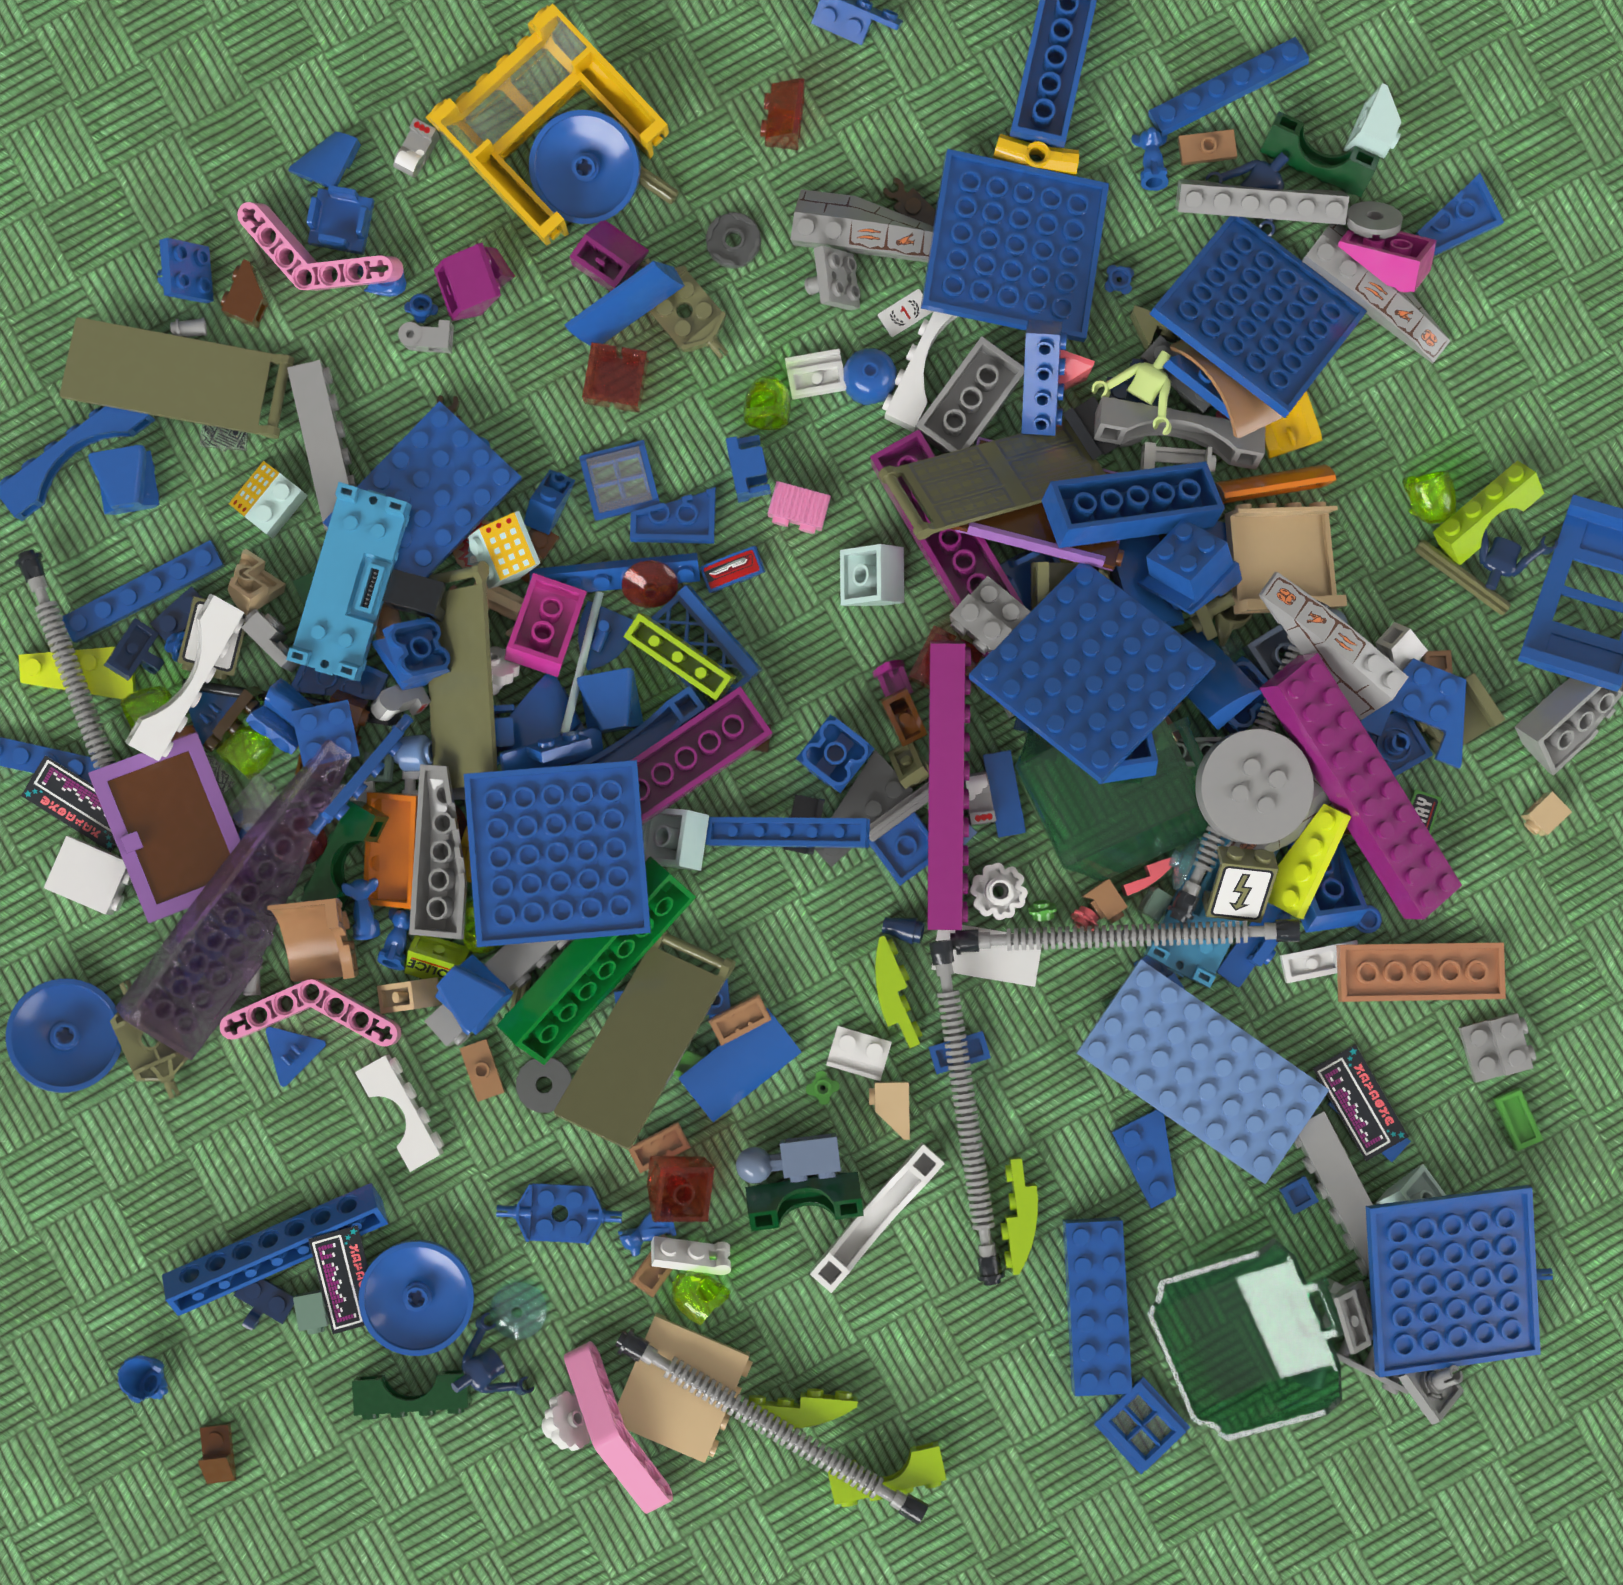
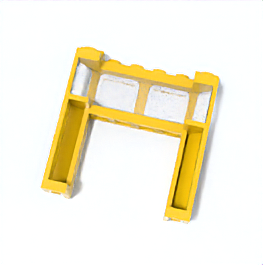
M554 4L547 5L537 12L528 23L531 36L523 37L518 42L516 50L510 55L502 56L498 60L493 71L480 76L476 81V86L469 93L467 91L463 92L456 99L455 103L450 98L439 102L425 117L546 246L551 244L549 238L555 240L560 233L564 236L569 235L565 220L557 211L553 213L504 160L580 90L584 89L607 115L620 122L630 133L635 144L649 159L654 155L653 146H657L663 140L661 134L664 138L669 134L668 124Z

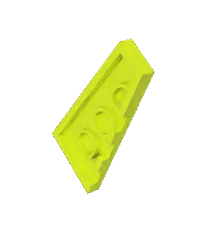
M115 647L75 650L76 653L73 655L78 657L76 661L80 663L78 669H82L83 674L81 675H84L86 679L83 682H87L88 687L86 689L90 690L91 695L137 702L135 672L127 681L104 666ZM55 653L18 655L20 683L61 690L68 688L62 684L65 680H61L60 675L62 674L58 673L57 669L59 667L55 665L57 660H54L52 657Z
M1323 804L1279 863L1278 873L1268 900L1270 904L1296 918L1304 919L1351 819L1350 815L1332 806Z

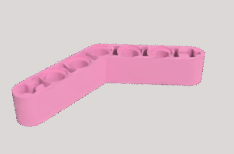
M246 202L238 209L237 215L241 225L295 287L300 290L318 291L394 282L399 280L403 274L402 262L392 256H371L317 263L266 204ZM273 230L276 233V239L274 242H272L270 238L271 232ZM290 251L294 254L292 263L288 259ZM360 265L363 267L364 274L361 278H359L357 274V270ZM377 267H389L384 272H378ZM334 268L338 272V277L336 281H334L332 278V271ZM309 271L312 275L310 284L306 280V275Z
M319 979L306 980L235 1011L225 1016L220 1022L221 1034L227 1039L234 1040L244 1038L312 1007L377 1045L390 1046L397 1043L401 1037V1028L395 1021ZM311 984H315L319 988V996L315 1000L310 999L307 995V989ZM286 995L293 1000V1007L290 1011H285L281 1006V1000ZM335 998H340L344 1003V1009L339 1014L335 1013L331 1008L332 1001ZM259 1007L267 1011V1019L263 1023L257 1021L255 1017V1012ZM361 1011L365 1012L369 1017V1022L364 1028L356 1023V1016ZM247 1020L249 1023L238 1027L237 1031H231L230 1026L234 1024L233 1021ZM375 1025L381 1029L390 1027L389 1033L393 1036L384 1040L383 1032L372 1029Z
M589 1341L565 1353L564 1361L588 1433L597 1453L644 1513L647 1514L673 1501V1494L669 1484L625 1428L597 1347L593 1342Z

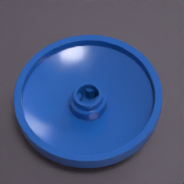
M574 110L563 113L550 120L540 130L533 142L529 156V175L536 195L553 213L557 211L566 221L578 224H593L615 216L628 205L639 184L641 171L640 157L632 136L620 122L602 112Z
M56 979L37 985L17 1002L9 1016L5 1042L11 1063L26 1081L50 1092H76L96 1084L109 1073L121 1052V1045L110 1023L118 1009L103 991L81 980Z
M426 1240L404 1241L384 1250L368 1267L359 1290L360 1314L368 1332L385 1348L408 1356L429 1355L453 1343L467 1326L474 1306V1286L465 1264L450 1249Z

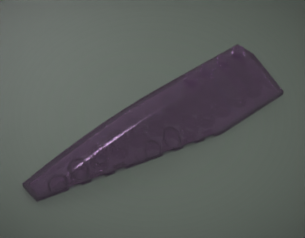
M328 739L315 756L303 766L270 804L216 871L117 1004L115 1009L123 1020L188 1059L192 1060L260 969L264 960L262 956L266 947L271 944L274 937L272 933L278 922L272 911L267 910V906L285 904L288 897L292 895L310 854L308 850L313 839L316 840L317 838L308 830V827L316 820L320 812L323 813L331 803L330 800L334 790L338 789L352 757L350 753Z

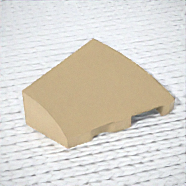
M247 549L242 551L241 560L237 564L234 577L231 578L228 585V592L233 602L246 616L252 610L260 609L283 594L286 586L284 582L264 570L266 561Z

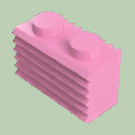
M776 481L768 510V517L773 518L772 523L788 527V524L792 523L800 525V531L815 534L816 530L822 531L831 496Z

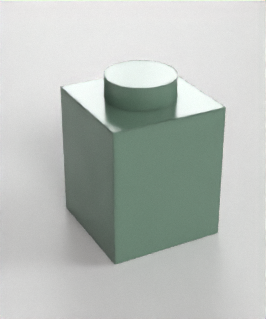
M316 1290L294 1296L293 1301L298 1330H307L308 1334L324 1332V1327L328 1326L330 1322L322 1291Z

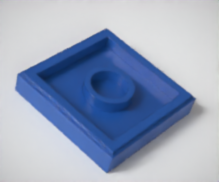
M916 812L876 841L872 842L869 840L870 847L899 886L928 866V829Z

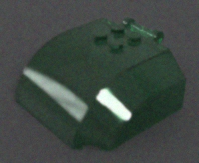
M1188 716L1169 725L1164 719L1152 731L1158 757L1156 775L1098 784V781L1033 729H1028L1021 755L1018 757L1015 767L1064 869L1089 876L1090 879L1102 882L1204 835V833H1208L1206 830L1208 822L1200 811L1196 798V783L1193 779L1197 775L1203 754L1189 727L1191 722ZM1177 730L1195 764L1193 768L1188 769L1172 735Z
M1275 1238L1205 1259L1161 1279L1157 1288V1296L1148 1312V1317L1191 1420L1200 1426L1205 1424L1219 1432L1218 1436L1226 1441L1328 1415L1342 1401L1341 1363L1331 1338L1344 1335L1337 1308L1328 1289L1330 1285L1328 1279L1324 1276L1311 1282H1306L1296 1256ZM1317 1291L1332 1327H1325L1311 1294L1312 1292Z

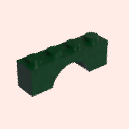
M1278 111L1260 152L1273 160L1282 152L1289 158L1286 164L1290 165L1293 169L1306 172L1315 176L1323 183H1330L1341 188L1347 194L1362 197L1380 159L1379 156L1357 146L1337 155L1319 152L1307 141L1304 133V122Z
M349 800L346 804L350 808L340 819L336 828L330 833L327 847L324 853L317 859L316 869L311 879L306 882L303 889L304 894L300 901L338 898L342 902V912L344 911L350 896H346L341 888L343 883H347L344 874L346 858L356 845L363 842H377L389 819L387 815L363 801Z
M858 1172L836 1174V1177L819 1179L816 1176L801 1182H790V1180L745 1187L751 1232L779 1228L782 1220L789 1212L803 1206L824 1208L833 1215L835 1220L864 1216Z
M463 1370L441 1371L437 1376L434 1386L429 1391L421 1395L409 1396L396 1391L390 1385L385 1375L356 1377L352 1381L354 1416L362 1415L363 1420H372L379 1418V1414L389 1413L391 1418L406 1417L408 1412L418 1411L420 1416L435 1415L436 1410H447L448 1414L463 1413L465 1408H469L472 1404L471 1385L456 1393L452 1389L451 1383L464 1375Z

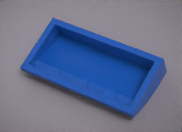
M652 261L564 325L578 339L592 347L598 348L685 285L673 266Z
M1152 535L1120 540L1118 549L1124 550V556L1121 566H1115L1114 570L1111 571L1115 585L1170 627L1184 624L1181 609L1174 610L1169 602L1143 589L1137 583L1149 574L1146 556L1160 543L1159 536Z
M1192 630L1182 636L1215 660L1216 663L1215 667L1195 686L1187 697L1213 726L1219 730L1262 692L1212 639L1207 640L1202 631L1197 633L1196 630Z
M768 1008L766 1009L772 1020L722 1046L719 1045L678 1078L712 1122L721 1117L802 1053Z

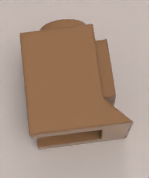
M1110 879L1104 880L1080 896L1091 899L1092 901L1089 904L1099 916V919L1104 918L1110 924L1124 916L1122 911L1128 907Z

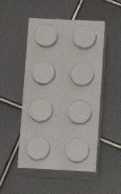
M981 336L915 426V431L919 429L925 440L943 454L972 447L1023 379L1024 366Z

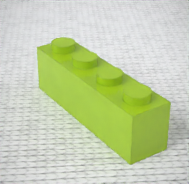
M638 613L623 636L716 701L724 697L737 677L646 614Z

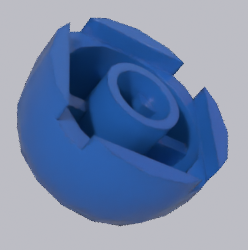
M864 348L855 352L846 361L843 368L844 382L847 386L845 391L855 402L863 405L884 402L888 394L893 393L896 386L897 369L893 360L885 352L876 348Z

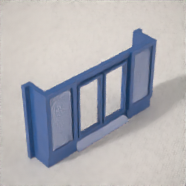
M1573 495L1518 661L1618 692L1623 683V630L1620 640H1616L1552 621L1561 595L1623 613L1622 602L1564 586L1572 560L1623 575V509Z

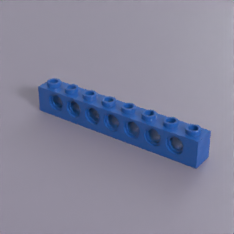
M369 1183L162 1274L165 1300L174 1312L180 1316L312 1258L313 1255L308 1240L310 1238L358 1225L360 1236L387 1225L388 1221L383 1200L373 1184Z

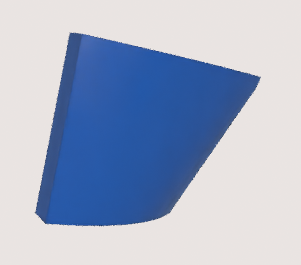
M545 674L509 716L514 722L515 744L511 746L513 749L537 743L541 739L562 735L560 732L569 698L563 691L557 677ZM575 711L570 731H576L581 724Z

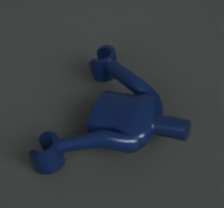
M1281 152L1271 164L1258 159L1252 160L1223 173L1210 172L1206 177V181L1215 174L1219 177V183L1223 184V181L1251 171L1241 182L1240 186L1284 190V182L1279 170L1289 161V158ZM1265 219L1259 225V229L1266 223L1272 226V232L1268 235L1269 237L1276 232L1274 219Z
M1485 529L1481 548L1479 549V561L1483 564L1484 568L1491 571L1485 585L1486 588L1496 590L1501 576L1515 577L1539 555L1551 554L1558 545L1557 540H1555L1552 547H1547L1544 544L1546 536H1543L1538 546L1525 555L1517 564L1522 547L1508 539L1495 537L1489 550L1487 529Z
M487 1312L476 1319L477 1331L462 1358L464 1375L451 1383L452 1389L459 1393L471 1385L476 1391L485 1394L515 1391L518 1395H525L532 1392L534 1386L527 1390L522 1387V1382L528 1378L527 1376L517 1379L515 1382L491 1383L495 1378L505 1373V1368L501 1359L492 1348H487L474 1356L485 1332L496 1326V1323L490 1326L484 1324V1318L490 1313Z

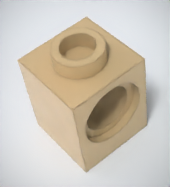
M1552 791L1544 793L1521 817L1526 821L1524 823L1525 827L1532 834L1545 836L1549 835L1572 811Z

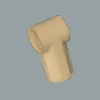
M487 586L488 611L491 609L502 616L516 621L524 598L500 586L491 589Z

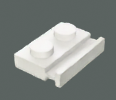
M840 349L785 358L792 400L846 390L847 386L844 382Z
M837 1026L826 1065L881 1081L892 1042Z

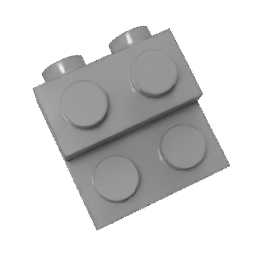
M987 576L971 595L968 594L950 614V621L952 622L951 627L961 636L967 634L974 640L972 642L974 647L981 653L986 654L995 650L1031 611Z
M257 609L252 610L245 617L244 621L246 623L241 628L280 667L293 673L300 665L286 660L290 647L283 644L288 638L283 633L286 629L285 626L269 613L264 615Z
M1509 1013L1458 1028L1473 1082L1477 1083L1502 1075L1507 1076L1533 1069L1532 1062L1536 1061V1054L1533 1046L1526 1043L1524 1034L1528 1033V1026L1523 1017L1519 1018L1518 1013Z

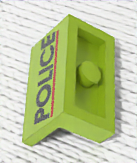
M415 935L408 949L404 973L422 979L438 977V982H440L453 966L461 965L469 957L471 948L437 937Z

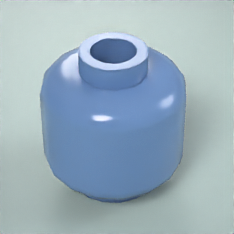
M405 736L399 740L403 745L393 756V759L403 771H420V764H433L432 741L427 736Z

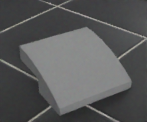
M1355 1281L1339 1290L1334 1296L1350 1354H1356L1372 1345L1371 1340H1373L1372 1311L1363 1281Z

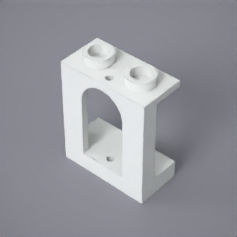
M1145 442L1141 450L1140 470L1155 468V462L1190 464L1206 461L1210 472H1215L1216 455H1212V447H1207L1206 450L1158 447L1156 443Z

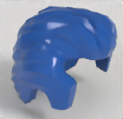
M142 1355L127 1358L117 1373L119 1387L122 1392L127 1394L132 1402L138 1404L148 1398L161 1400L163 1395L169 1391L164 1377L163 1362Z

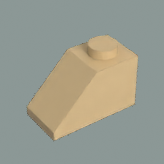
M438 977L377 986L380 1013L384 1014L442 1005L435 997L438 992L436 987L439 983Z
M874 1082V1088H869V1105H874L875 1112L904 1140H910L909 1082Z

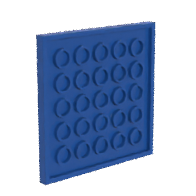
M947 149L920 309L1021 330L1027 329L1028 320L1062 322V333H1067V339L1084 342L1087 338L1109 183Z
M1230 216L1155 305L1150 315L1278 414L1286 418L1367 311L1248 219Z
M1079 563L1012 630L1003 642L969 673V679L1102 784L1215 667L1216 661L1091 565Z
M637 760L463 774L477 947L651 933Z
M1522 1185L1366 1206L1375 1374L1379 1378L1449 1368L1452 1365L1464 1366L1541 1355L1532 1187Z

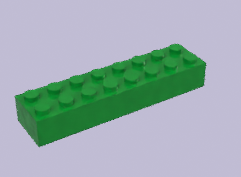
M651 856L645 861L651 933L574 939L496 1025L514 1045L541 1064L545 1065L696 898L692 892Z

